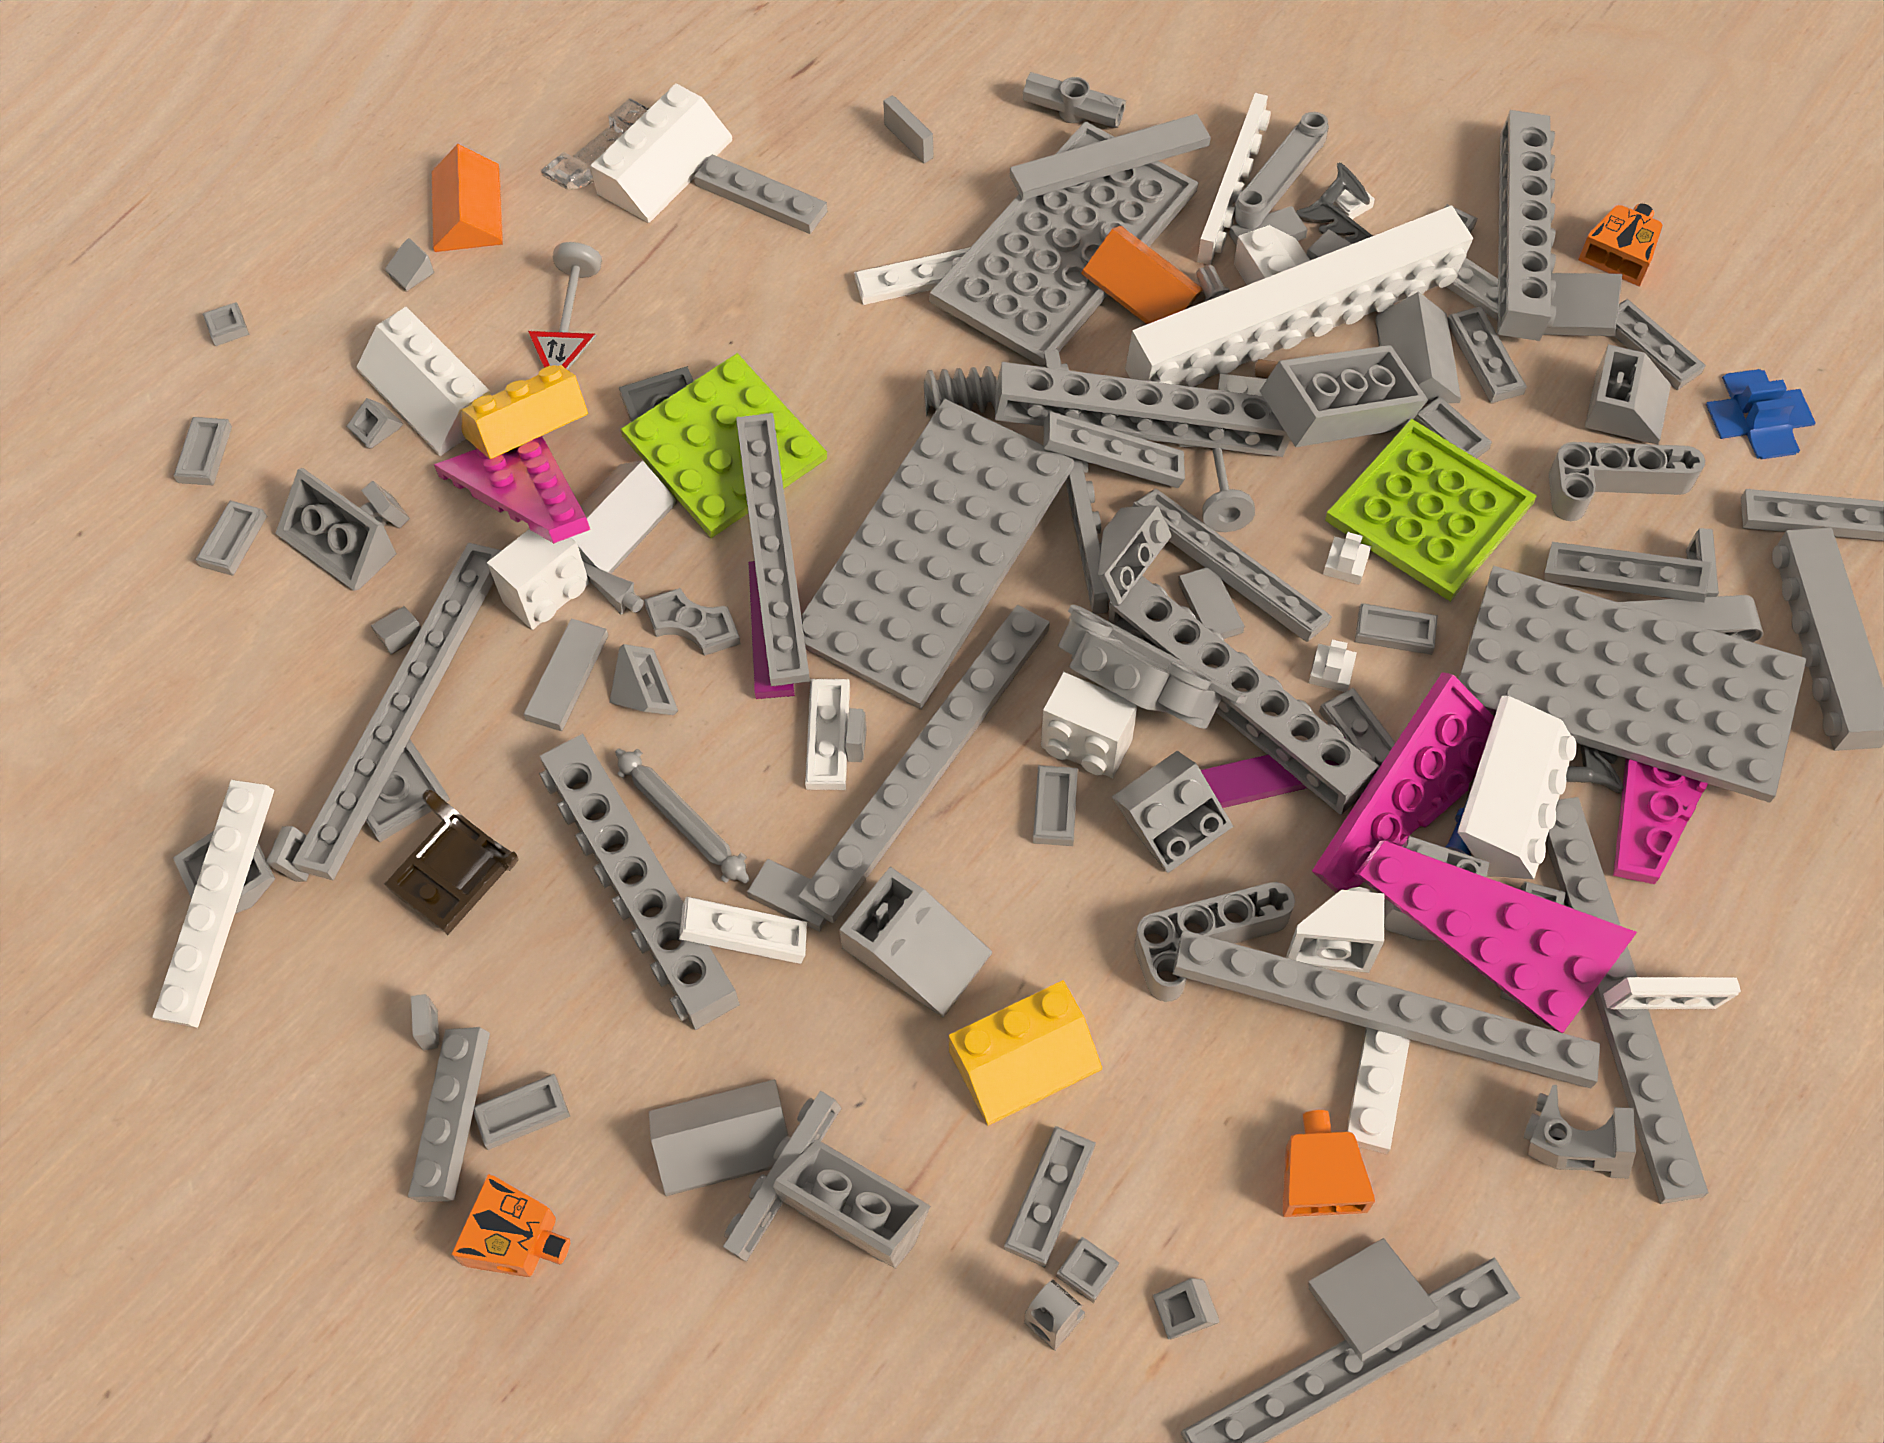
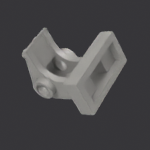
M1552 1085L1549 1095L1539 1094L1536 1110L1542 1113L1540 1116L1532 1113L1524 1133V1138L1530 1140L1528 1156L1554 1169L1610 1171V1178L1629 1179L1636 1154L1633 1108L1614 1107L1613 1115L1605 1125L1597 1130L1584 1131L1574 1129L1560 1115L1557 1085Z

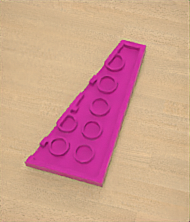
M543 436L492 459H489L476 448L475 450L434 464L438 477L443 480L450 478L453 485L460 490L463 488L469 489L472 497L500 513L504 510L507 511L510 519L515 522L524 521L528 523L531 531L553 544L591 530L580 504Z
M1443 672L1440 674L1314 866L1312 872L1335 893H1338L1340 890L1358 887L1364 882L1355 874L1380 841H1388L1402 846L1408 839V836L1420 826L1426 828L1466 793L1469 783L1475 779L1495 717L1453 674Z
M1625 758L1613 876L1655 885L1664 871L1708 783Z
M1380 841L1355 874L1375 891L1383 893L1384 898L1553 1031L1560 1033L1566 1030L1637 934L1636 931L1388 841Z

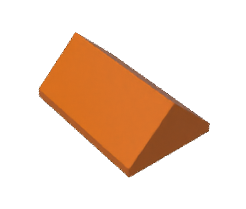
M457 144L432 170L433 248L435 252L503 245L499 164L460 144Z
M1122 226L1115 227L1109 232L1081 272L1083 276L1146 324L1188 309L1203 291L1197 283Z

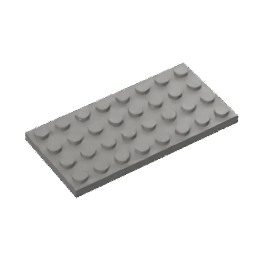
M1085 121L1056 154L1114 138V136ZM1156 161L1022 200L1020 195H1018L929 293V302L1037 365L1044 367V351L1059 350L1060 352L1108 296L1107 293L1083 276L1081 272L1109 232L1115 227L1122 226L1150 247L1194 196L1199 182L1160 161Z
M944 399L802 614L801 619L806 650L922 710L1074 468V460L1063 454L1046 450L1044 445Z
M1493 565L1458 680L1494 717L1501 696H1510L1561 719L1576 743L1770 803L1776 797L1807 658Z

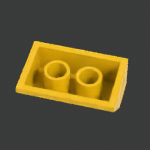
M552 365L539 371V375L526 381L518 380L508 384L505 388L506 390L493 396L485 395L475 399L472 405L462 409L461 431L469 442L489 459H492L587 415L588 411L576 376L562 365Z
M1064 980L948 1035L949 1053L987 1126L1102 1070V1065L1084 1015Z

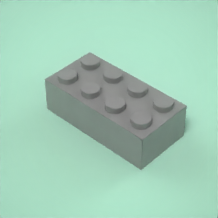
M1391 345L1281 360L1260 389V393L1295 447L1401 430L1411 419L1415 418L1428 401Z

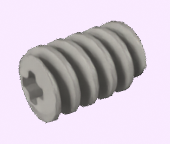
M985 366L982 377L979 376L975 367H971L967 378H965L961 368H956L953 379L950 378L946 369H942L939 380H936L932 370H927L924 379L926 417L930 406H934L935 411H937L944 399L957 405L962 404L964 408L970 411L972 410L973 403H977L981 413H985L988 402H991L995 410L997 379L991 367Z

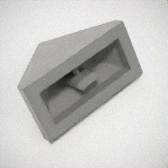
M626 644L619 648L609 703L643 712L675 715L678 712L654 649Z

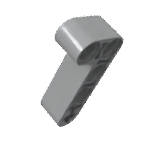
M1568 442L1558 450L1549 471L1552 509L1559 518L1571 522L1577 521L1584 516L1595 492L1686 494L1691 491L1705 466L1704 455L1694 447L1680 445Z
M1271 882L1144 916L1139 922L1134 945L1151 995L1157 1000L1169 1002L1178 999L1184 991L1187 978L1177 976L1178 980L1166 982L1159 978L1158 973L1162 971L1173 973L1180 936L1183 930L1188 931L1185 925L1189 923L1198 924L1204 931L1197 934L1233 944L1279 932L1288 924L1295 904L1294 894L1291 889L1285 884ZM1225 914H1238L1244 921L1240 923L1230 922L1226 919ZM1155 933L1163 937L1164 942L1160 944L1150 943L1146 940L1145 936Z

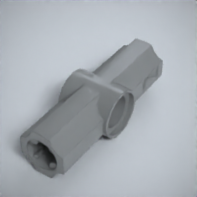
M1030 72L1023 90L1024 101L1058 110L1060 117L1069 123H1079L1087 119L1118 128L1126 106V100L1090 90L1089 83L1080 77H1070L1060 81Z

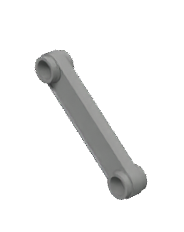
M1318 112L1305 113L1252 181L1239 193L1234 212L1238 225L1248 229L1260 226L1264 218L1314 155L1323 147L1329 129L1328 119L1325 115Z

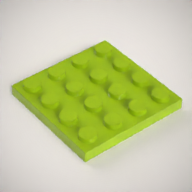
M738 353L621 428L622 437L710 538H713L748 514L736 417L773 413L783 489L827 460V451Z
M1411 419L1329 509L1325 521L1346 535L1348 532L1361 535L1360 544L1371 546V551L1451 602L1530 509L1537 496Z

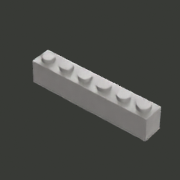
M1833 529L1786 530L1777 546L1773 549L1772 560L1775 568L1779 569L1782 578V594L1784 599L1789 601L1793 615L1792 627L1794 632L1799 634L1803 647L1802 657L1807 658L1805 666L1809 667L1813 680V696L1820 703L1824 716V732L1827 736H1830L1834 751L1881 748L1884 745V687Z

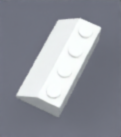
M675 84L590 165L597 195L650 223L694 179V175L711 154L717 156L732 141V135L701 96Z
M404 307L376 325L357 365L358 372L439 456H442L466 439L461 431L462 409L472 405V402L481 396L491 395L490 390L407 307Z
M1501 696L1460 822L1458 834L1475 858L1490 862L1487 876L1534 879L1538 865L1545 858V842L1549 829L1553 828L1556 821L1555 809L1559 795L1563 794L1566 788V772L1570 760H1573L1576 755V741L1570 735L1561 719L1510 696Z

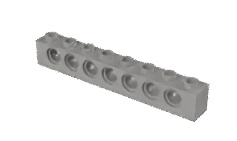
M1510 110L1500 134L1497 335L1535 341L1541 340L1546 327H1552L1556 315V307L1551 306V300L1556 288V281L1551 279L1556 261V255L1551 253L1556 230L1551 228L1555 214V204L1551 203L1555 188V179H1551L1555 163V155L1551 154L1555 131H1550V116Z
M1002 362L995 387V420L1044 426V419L1051 411L1142 439L1283 457L1290 442V438L1263 396Z
M1141 576L1119 606H1113L1112 602H1109L1110 623L1233 689L1244 688L1248 690L1245 692L1238 691L1247 696L1245 704L1235 703L1223 696L1215 712L1267 755L1269 754L1336 812L1342 815L1360 798L1378 770V765L1367 751L1360 748L1357 749L1347 741L1337 727L1322 721L1313 713L1306 702L1299 699L1296 700L1286 692L1276 678L1265 675L1255 667L1252 660L1246 654L1235 651L1216 630L1208 629L1199 622L1189 608L1178 605L1168 597L1166 591L1160 585L1152 584L1145 577ZM1150 619H1160V621H1153ZM1180 641H1185V642H1188L1189 644H1181V643H1178V642H1180ZM1213 664V665H1216V666H1218V667L1212 668V667H1208V666H1206V665ZM1264 712H1274L1278 715L1270 716ZM1294 736H1303L1308 740H1298ZM1324 761H1335L1339 765L1332 766L1325 763Z
M583 733L540 755L545 770L539 773L544 785L550 794L557 791L562 801L557 806L566 823L570 825L575 822L579 828L580 833L576 834L575 837L585 856L593 853L599 864L593 868L603 887L606 888L612 885L617 894L612 899V902L623 921L630 917L636 929L631 931V935L641 953L643 954L649 950L656 962L652 963L650 967L660 986L663 987L669 984L675 996L669 1000L679 1019L683 1021L689 1018L694 1029L697 1030L739 1006L736 990L709 945L679 939L683 901ZM577 783H586V785L580 789H571ZM596 813H605L599 820H589ZM614 844H623V847L616 852H607L610 846ZM631 876H643L642 879L635 884L625 883L626 880ZM650 908H662L661 912L654 917L643 916ZM670 940L682 941L680 946L674 950L662 949ZM690 973L702 975L696 983H682L683 978Z

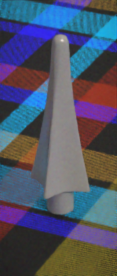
M583 561L588 580L621 615L626 608L634 613L641 610L644 601L634 593V582L612 575Z

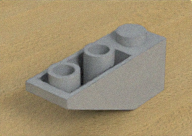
M1158 505L1120 508L1103 530L1098 576L1113 606H1119L1172 536Z

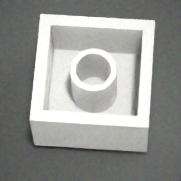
M529 529L487 562L503 604L531 630L540 623L550 620L561 606L570 599L578 597L585 587L590 584L577 542L571 537L553 544Z
M1063 672L1043 709L1041 748L1057 759H1068L1082 765L1086 771L1094 775L1103 774L1113 778L1133 739L1137 705L1111 691Z

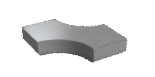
M681 588L644 599L656 637L678 635L688 638L699 646L704 656L741 644L728 606L710 608L697 605L685 596Z

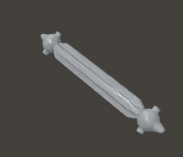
M621 749L615 751L620 769L617 774L622 778L626 775H632L634 785L711 863L722 866L723 875L721 879L727 883L730 879L739 880L743 883L749 881L744 862L747 857L743 853H740L738 856H732L729 845L652 768L642 765L640 756L643 753L639 749H636L634 752H626Z

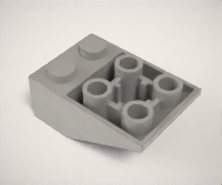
M892 867L888 868L839 929L843 950L941 1017L946 1015L992 954V951L925 889Z

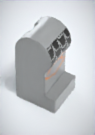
M1052 1279L1037 1294L1025 1311L1024 1323L1056 1351L1085 1317V1312L1081 1309L1082 1305Z

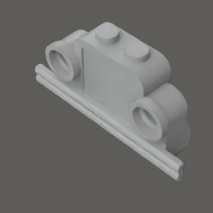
M1074 604L1070 606L1068 612L1071 613L1069 617L1071 620L1058 646L1072 654L1071 658L1073 660L1069 667L1079 674L1142 708L1169 713L1198 728L1207 729L1223 696L1235 703L1245 704L1247 700L1246 695L1081 606Z

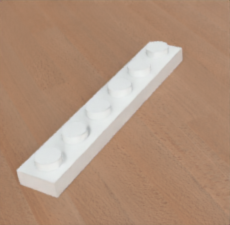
M1254 94L1200 240L1198 263L1211 265L1215 252L1222 253L1227 235L1226 232H1223L1224 228L1232 226L1235 216V207L1232 206L1234 202L1236 203L1239 193L1244 190L1245 183L1241 181L1243 178L1249 179L1254 159L1250 158L1251 154H1258L1262 141V135L1259 132L1260 130L1266 132L1269 124L1271 111L1266 110L1268 99L1266 95Z
M235 780L230 781L152 1018L198 1028L274 793V790L267 785Z

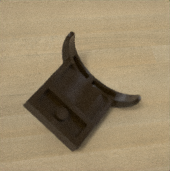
M428 789L423 793L422 799L442 821L384 885L448 936L506 870L510 871L516 865L519 858L514 851L508 850L456 811L436 792Z

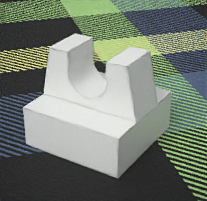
M1350 532L1347 533L1346 539L1334 536L1323 575L1360 585L1371 546L1360 544L1362 536Z
M1332 640L1330 646L1318 643L1309 684L1342 692L1348 691L1357 652L1346 650L1348 643Z

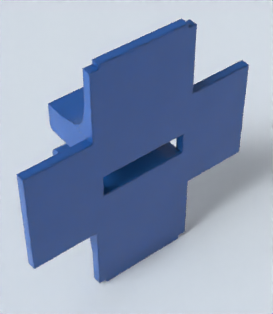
M1761 369L1728 373L1722 377L1731 399L1706 403L1720 439L1747 435L1756 458L1761 460L1796 455L1800 452L1793 429L1814 426L1816 424L1801 389L1786 391L1787 387L1783 379L1769 381L1765 370ZM1743 413H1748L1746 419Z

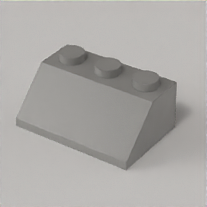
M816 1140L775 1180L773 1189L781 1201L796 1209L800 1214L813 1219L833 1231L838 1237L848 1240L871 1254L875 1259L895 1269L914 1247L931 1207L819 1140Z

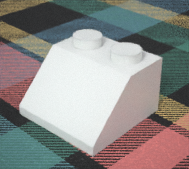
M1270 225L1238 236L1234 266L1246 285L1310 261L1296 238Z
M1363 887L1340 890L1297 925L1285 958L1325 969L1369 973L1384 943V894L1372 893L1370 889Z

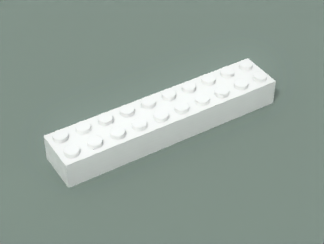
M1451 205L1132 330L1125 370L1130 379L1195 387L1204 382L1206 378L1219 373L1228 374L1241 364L1251 360L1257 362L1259 359H1264L1271 352L1281 348H1293L1306 338L1314 335L1316 337L1323 336L1334 327L1344 323L1348 325L1353 324L1364 315L1374 311L1383 312L1416 292L1423 294L1425 291L1437 286L1443 288L1450 285L1458 276L1457 274L1467 256L1466 254L1473 237Z

